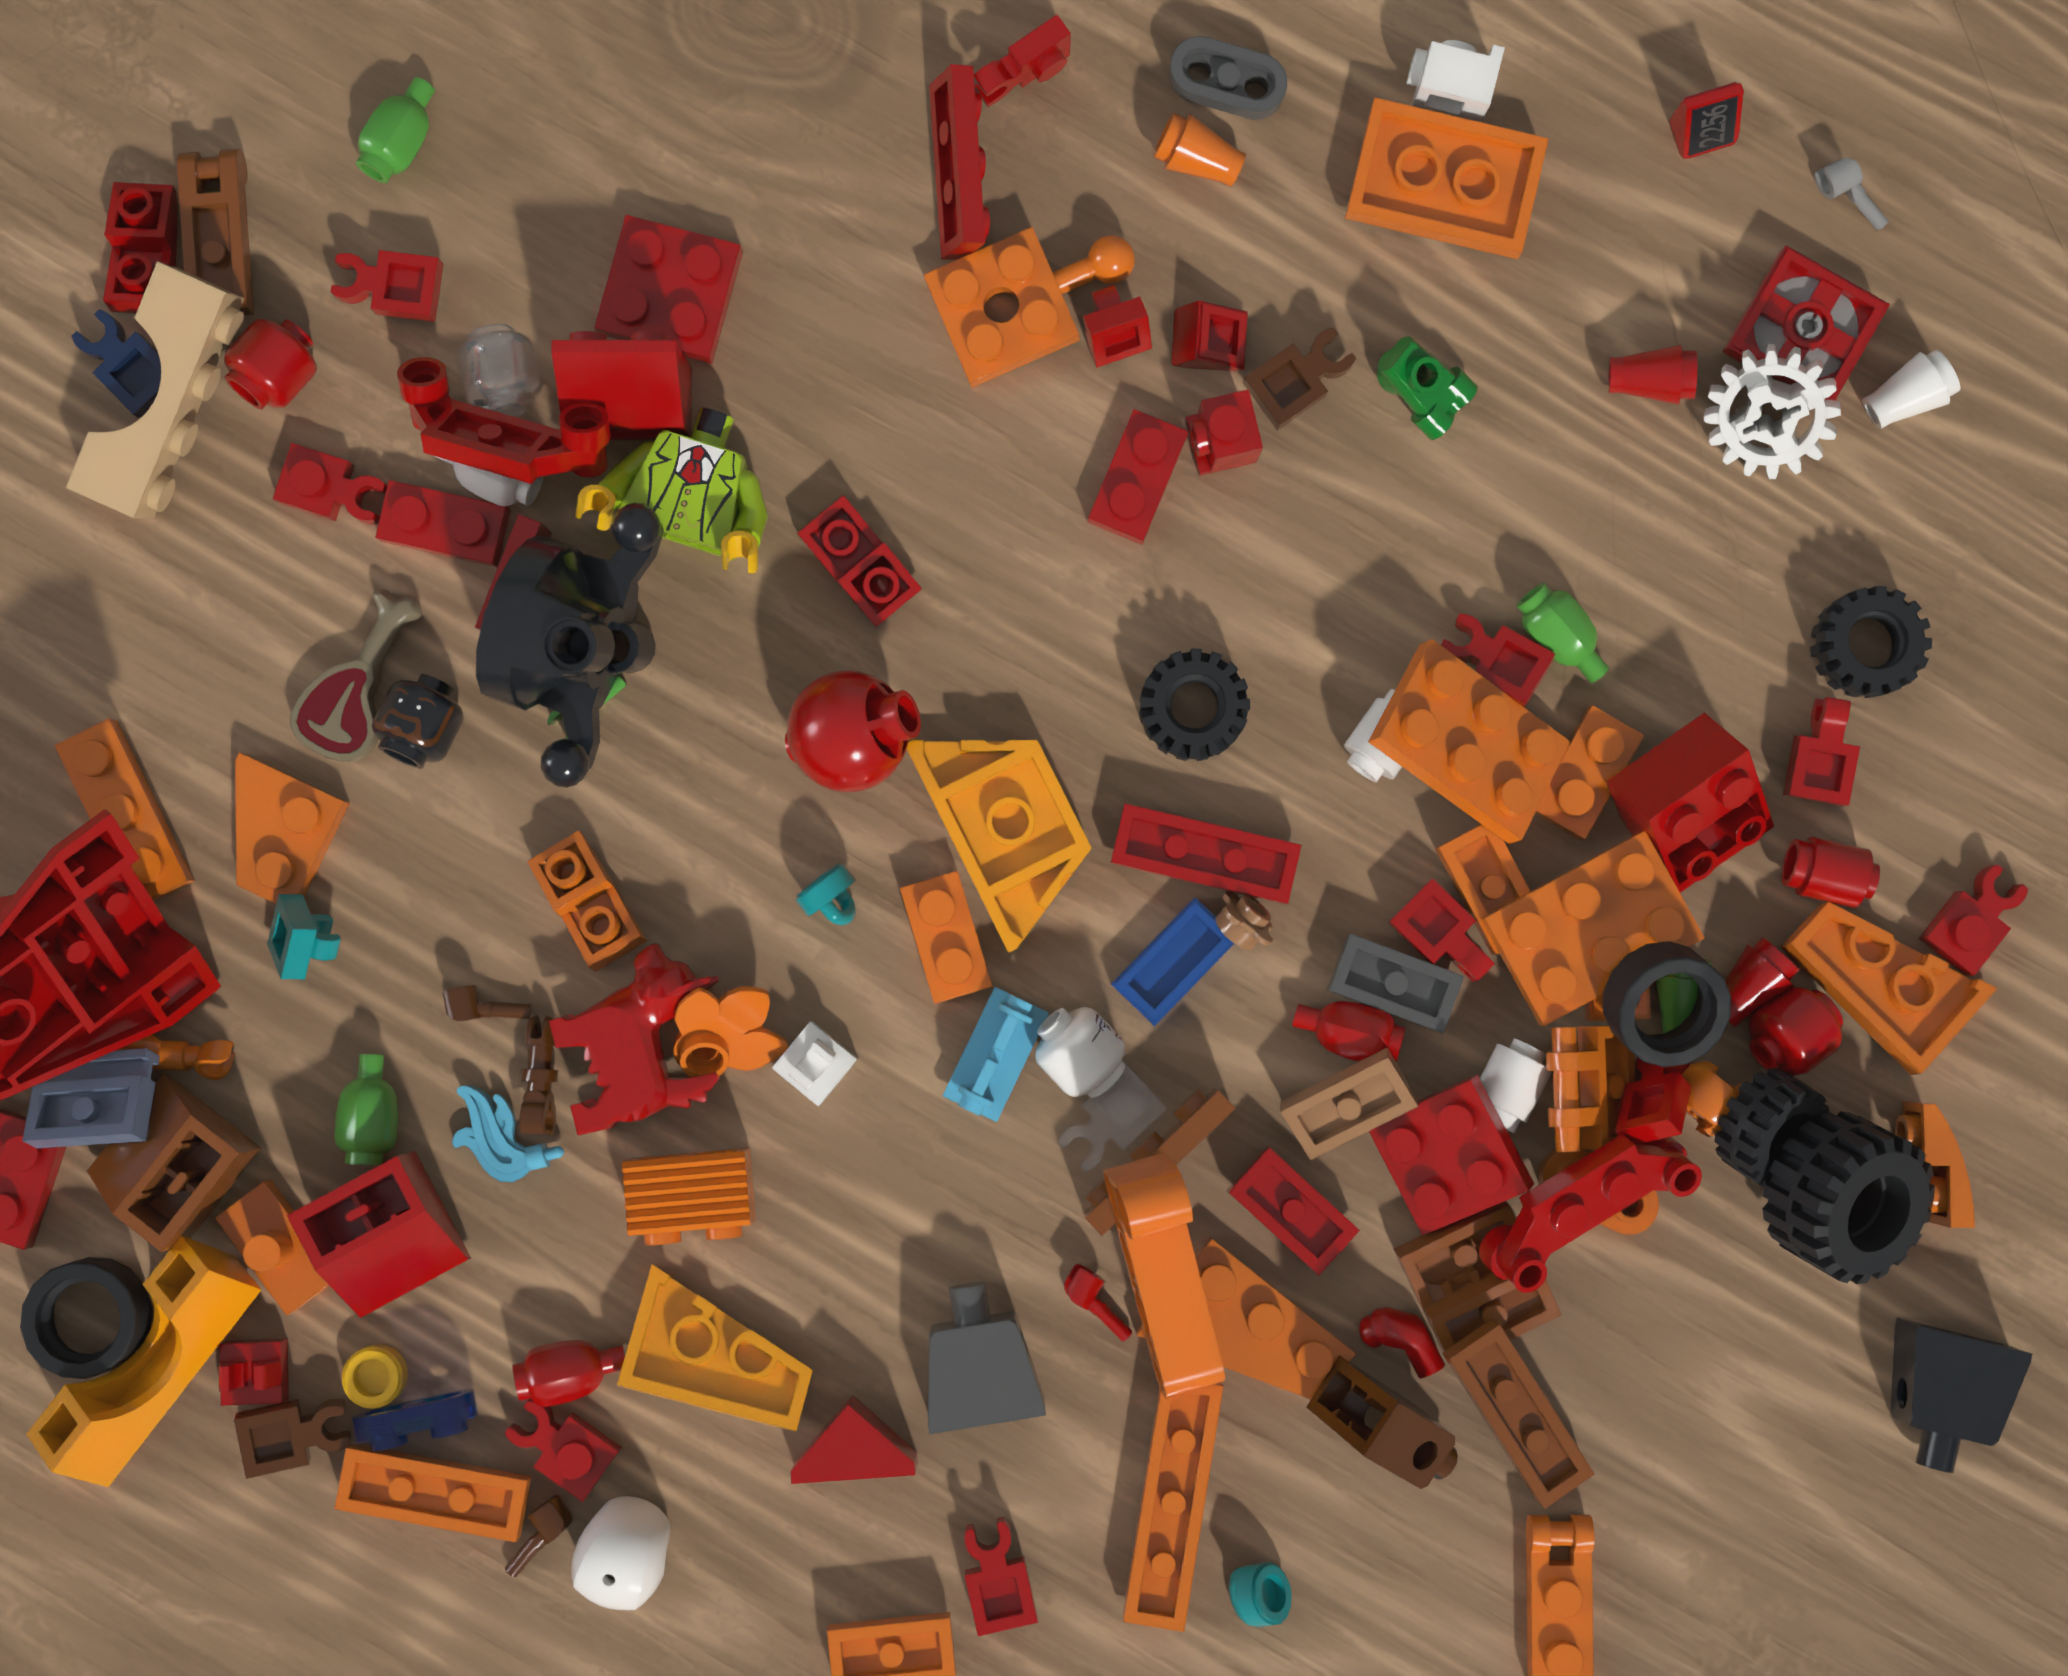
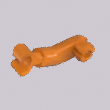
M153 1034L118 1049L147 1048L160 1056L159 1065H153L152 1070L189 1071L194 1067L199 1075L211 1080H219L225 1077L231 1070L235 1057V1052L231 1053L234 1045L232 1041L214 1040L206 1042L201 1046H190L187 1041L161 1040Z

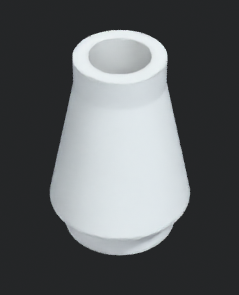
M1934 350L1927 355L1919 352L1878 389L1862 398V403L1872 423L1878 429H1882L1893 422L1950 404V396L1959 392L1961 386L1955 370L1943 353L1939 350Z

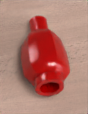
M1346 1001L1330 1003L1322 1010L1298 1003L1292 1027L1316 1033L1318 1041L1327 1051L1355 1062H1359L1385 1048L1389 1049L1397 1062L1406 1027L1396 1025L1392 1016L1383 1010Z
M567 1340L531 1349L525 1356L524 1362L512 1365L518 1400L532 1399L534 1404L540 1407H549L571 1402L591 1394L600 1385L603 1375L621 1371L625 1358L623 1345L599 1351L590 1342Z

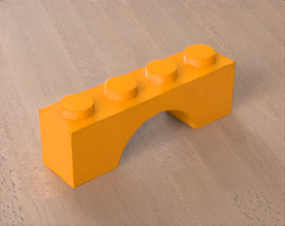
M182 1235L179 1237L143 1283L154 1303V1320L150 1332L140 1348L118 1368L99 1378L86 1382L65 1384L26 1433L51 1472L105 1487L110 1486L262 1290L234 1255Z

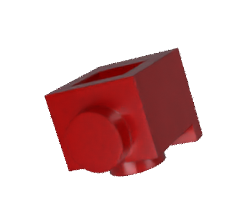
M1249 389L1201 400L1198 413L1185 417L1199 476L1257 463L1263 445Z

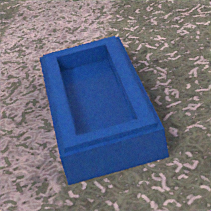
M1195 897L1111 983L1153 1026L1234 945L1218 928L1215 921L1216 917Z

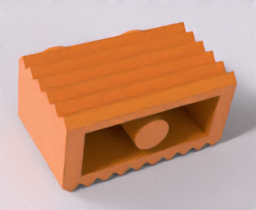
M750 1148L636 1157L622 1162L628 1236L644 1235L645 1245L647 1246L678 1243L682 1241L681 1231L705 1229L706 1240L737 1238L743 1236L742 1226L752 1225L756 1221Z

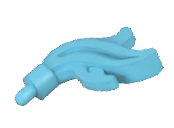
M463 1085L457 1088L458 1095L465 1100L468 1107L472 1127L458 1130L453 1136L452 1144L454 1148H459L463 1145L470 1148L483 1169L500 1182H515L525 1177L532 1170L549 1167L550 1160L563 1156L564 1149L561 1146L548 1148L545 1143L526 1147L519 1143L515 1138V1114L509 1102L501 1094H495L492 1100L485 1091L476 1086Z

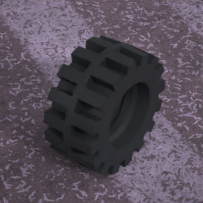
M1874 586L1868 589L1864 587L1855 590L1832 602L1818 616L1820 622L1813 627L1811 637L1816 638V644L1810 647L1811 657L1818 656L1820 664L1815 668L1819 675L1827 674L1830 678L1827 684L1834 690L1842 688L1846 690L1845 695L1865 696V698L1878 697L1894 692L1914 681L1918 677L1917 671L1925 668L1929 658L1924 656L1925 651L1932 649V638L1925 637L1924 630L1931 628L1928 618L1920 620L1917 612L1922 608L1916 601L1907 603L1904 600L1905 593L1897 589L1889 592L1886 586ZM1859 619H1876L1886 627L1891 636L1892 651L1890 658L1880 667L1863 665L1850 650L1848 638L1850 629Z
M1769 1068L1766 1074L1762 1071L1753 1075V1083L1750 1084L1745 1081L1738 1088L1740 1094L1736 1099L1731 1096L1726 1104L1730 1111L1727 1115L1720 1116L1717 1125L1722 1127V1130L1715 1133L1714 1141L1719 1145L1715 1150L1717 1155L1722 1158V1161L1762 1187L1770 1182L1772 1173L1769 1172V1169L1774 1159L1778 1161L1782 1155L1783 1149L1781 1147L1789 1137L1795 1139L1799 1134L1801 1126L1808 1121L1816 1124L1819 1115L1829 1113V1106L1825 1104L1827 1100L1822 1094L1785 1071H1779L1776 1068Z

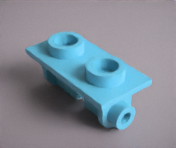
M994 987L943 1093V1097L958 1103V1106L979 1116L983 1115L997 1122L1037 1040V1030L1047 1018L1049 1012Z

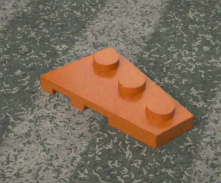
M1212 1237L1206 1241L1195 1255L1224 1368L1312 1399L1338 1357L1341 1356L1350 1362L1356 1353ZM1141 1324L1136 1331V1335L1145 1338Z

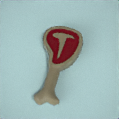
M386 589L373 592L378 617L358 657L321 673L305 688L292 709L290 718L291 729L294 736L306 747L325 758L339 762H358L368 757L376 748L379 739L373 732L372 723L377 714L373 699L375 690L380 682L379 669L400 629L404 625L420 619L422 616L421 605L414 597L409 596L396 599Z

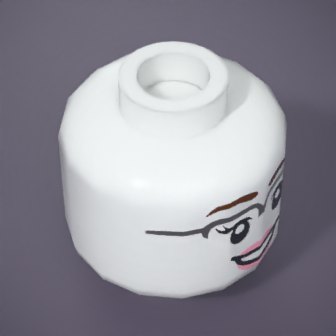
M1081 1007L1069 1013L1064 1008H1060L1049 1015L1037 1030V1034L1042 1038L1035 1053L1038 1066L1064 1093L1072 1097L1087 1094L1089 1097L1094 1098L1101 1095L1119 1079L1125 1069V1063L1122 1061L1125 1054L1123 1039L1092 1008Z

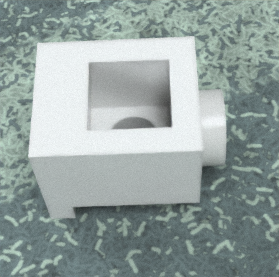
M1447 40L1442 43L1432 41L1428 51L1416 48L1406 84L1416 86L1412 106L1481 122L1491 104L1505 47L1493 44L1488 55L1477 53L1475 47L1458 40Z

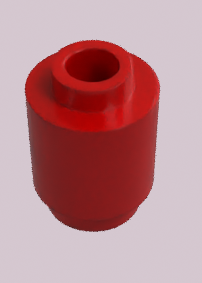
M1810 836L1806 841L1794 839L1790 843L1783 861L1781 879L1782 884L1794 888L1797 895L1857 908L1864 898L1871 899L1875 894L1880 879V866L1877 863H1873V855L1869 849Z

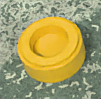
M372 1344L358 1350L349 1357L342 1371V1386L348 1398L355 1404L370 1409L383 1407L395 1400L404 1390L408 1379V1369L402 1355L394 1348L384 1344Z

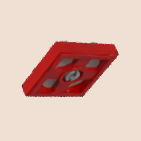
M1785 245L1778 253L1722 352L1742 363L1743 351L1748 349L1758 361L1765 359L1768 344H1775L1778 358L1783 359L1787 358L1794 347L1801 348V365L1805 367L1817 358L1822 362L1823 370L1817 378L1818 381L1827 378L1835 379L1837 391L1825 398V400H1836L1890 304ZM1771 375L1772 379L1789 385L1797 382L1789 377Z

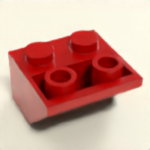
M576 331L569 334V340H552L551 353L560 413L566 407L581 402L595 403L604 407L609 416L610 440H656L662 430L691 437L692 369L676 340H668L667 334L657 331L634 332L631 334V340H607V336L600 332Z
M1705 712L1606 781L1620 819L1632 836L1638 832L1646 831L1680 893L1695 882L1706 878L1715 868L1745 847L1756 843L1763 834L1774 827L1749 749Z
M415 1151L398 1155L286 1215L314 1270L360 1318L471 1259Z

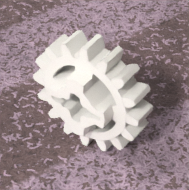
M1768 344L1765 359L1757 361L1754 354L1748 349L1743 351L1742 369L1737 370L1728 364L1722 367L1721 376L1727 385H1710L1708 398L1720 405L1705 409L1704 422L1719 424L1718 427L1709 433V443L1711 446L1727 444L1723 453V462L1726 465L1741 457L1745 460L1744 475L1750 477L1758 465L1766 466L1769 479H1776L1779 465L1787 463L1789 468L1795 474L1801 472V456L1807 454L1818 461L1823 457V448L1818 439H1835L1837 435L1836 426L1826 419L1840 416L1841 405L1839 401L1825 400V398L1837 391L1834 378L1818 381L1817 378L1823 370L1822 362L1818 358L1804 367L1800 364L1801 348L1794 347L1787 358L1783 359L1778 358L1775 344ZM1771 375L1789 377L1797 382L1789 385L1772 379ZM1746 385L1749 396L1746 405L1736 409V413L1730 416V407L1735 396ZM1771 402L1776 410L1782 409V419L1773 422L1769 414L1762 415V405ZM1815 408L1814 417L1809 428L1798 439L1795 428L1799 419L1808 416L1809 410ZM1754 439L1769 444L1772 448L1758 447L1748 441Z

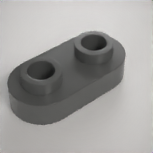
M1196 36L1179 44L1171 58L1169 70L1171 85L1175 92L1187 101L1247 119L1259 120L1274 114L1284 100L1287 89L1286 72L1282 65L1269 55L1209 37ZM1193 67H1202L1208 71L1209 77L1204 81H1195L1189 76L1188 71ZM1257 83L1265 89L1266 94L1261 98H1252L1246 93L1245 87L1249 84Z

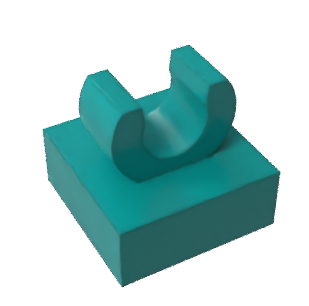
M278 895L267 946L280 979L305 980L310 958L329 961L337 957L341 937L339 934H330L333 918L324 914L311 915L303 895Z

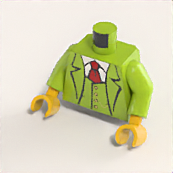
M700 407L690 438L662 430L655 441H644L616 464L597 485H589L580 490L575 516L580 519L582 514L588 510L599 511L597 529L606 531L611 526L615 509H620L634 502L644 503L654 510L663 525V539L722 557L723 570H728V564L731 560L734 561V558H747L748 573L753 574L758 570V547L768 519V513L759 478L748 470V464L743 455L725 449L734 419L722 412Z

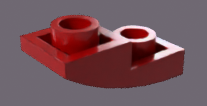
M113 182L104 232L105 237L112 246L103 301L110 312L137 313L157 261L176 267L177 192L173 185Z
M844 495L837 498L796 532L799 538L875 627L880 625L922 590L889 547L877 537Z

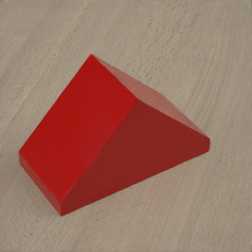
M852 1395L796 1459L790 1471L791 1484L914 1476L918 1465L917 1451Z

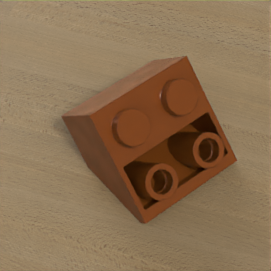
M163 1074L155 1084L146 1141L108 1144L87 1172L112 1214L157 1250L164 1252L170 1250L181 1235L191 1239L262 1148L170 1075Z

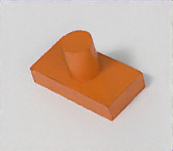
M270 1179L263 1181L215 1217V1219L241 1253L246 1265L255 1272L282 1311L288 1316L328 1288L329 1285L314 1270L286 1216L294 1212V1209Z

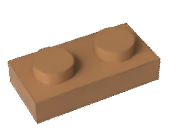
M1388 1048L1280 1102L1282 1116L1310 1160L1418 1107L1417 1095Z

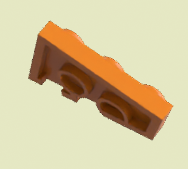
M1831 902L1818 905L1781 946L1910 1075L1922 1074L1998 989L1979 978L1972 980L1949 968L1948 962L1930 953L1923 955L1894 940L1893 934Z

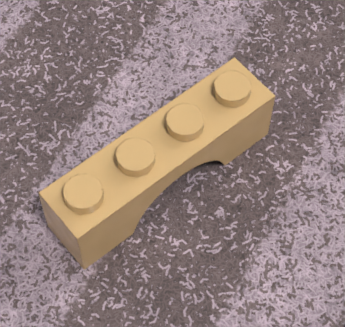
M157 261L134 317L153 340L159 355L161 381L157 396L149 410L135 423L116 431L88 432L66 485L67 489L132 518L154 519L157 512H162L168 506L175 490L176 483L171 476L180 456L184 457L189 453L197 437L198 425L194 423L200 405L202 401H208L212 397L219 384L221 369L216 366L225 344L231 345L242 328L244 313L239 310L244 300L243 297L177 267Z

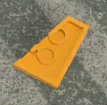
M652 1264L617 1385L634 1391L797 1432L813 1370L753 1330L748 1329L700 1295L693 1293Z

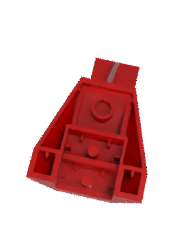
M106 809L53 846L15 894L0 897V1101L174 1025L221 988L220 983L197 947L170 928L131 867L132 864L140 859L113 815Z

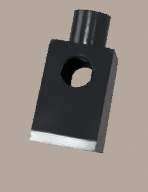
M1897 1318L1894 1334L1891 1413L1893 1418L1909 1426L1923 1429L1915 1463L1938 1471L1954 1473L1961 1439L1994 1446L2000 1439L2028 1371L2032 1353L2007 1344Z

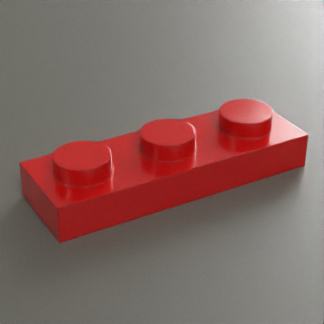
M950 64L929 85L941 259L957 260L975 252L986 243L990 229V213L987 206L983 205L981 181L985 174L986 156L984 149L979 146L977 122L979 121L982 109L981 93L974 85L973 66Z
M1124 803L1110 863L1286 905L1289 903L1302 845Z

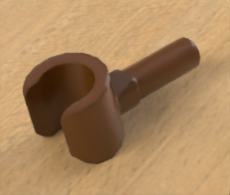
M476 985L447 989L443 992L446 1013L451 1019L456 1021L490 1017L530 1019L531 1004L479 1003Z
M558 1495L547 1500L527 1516L538 1532L526 1541L505 1566V1571L510 1576L517 1577L539 1550L555 1540L571 1524L572 1515Z

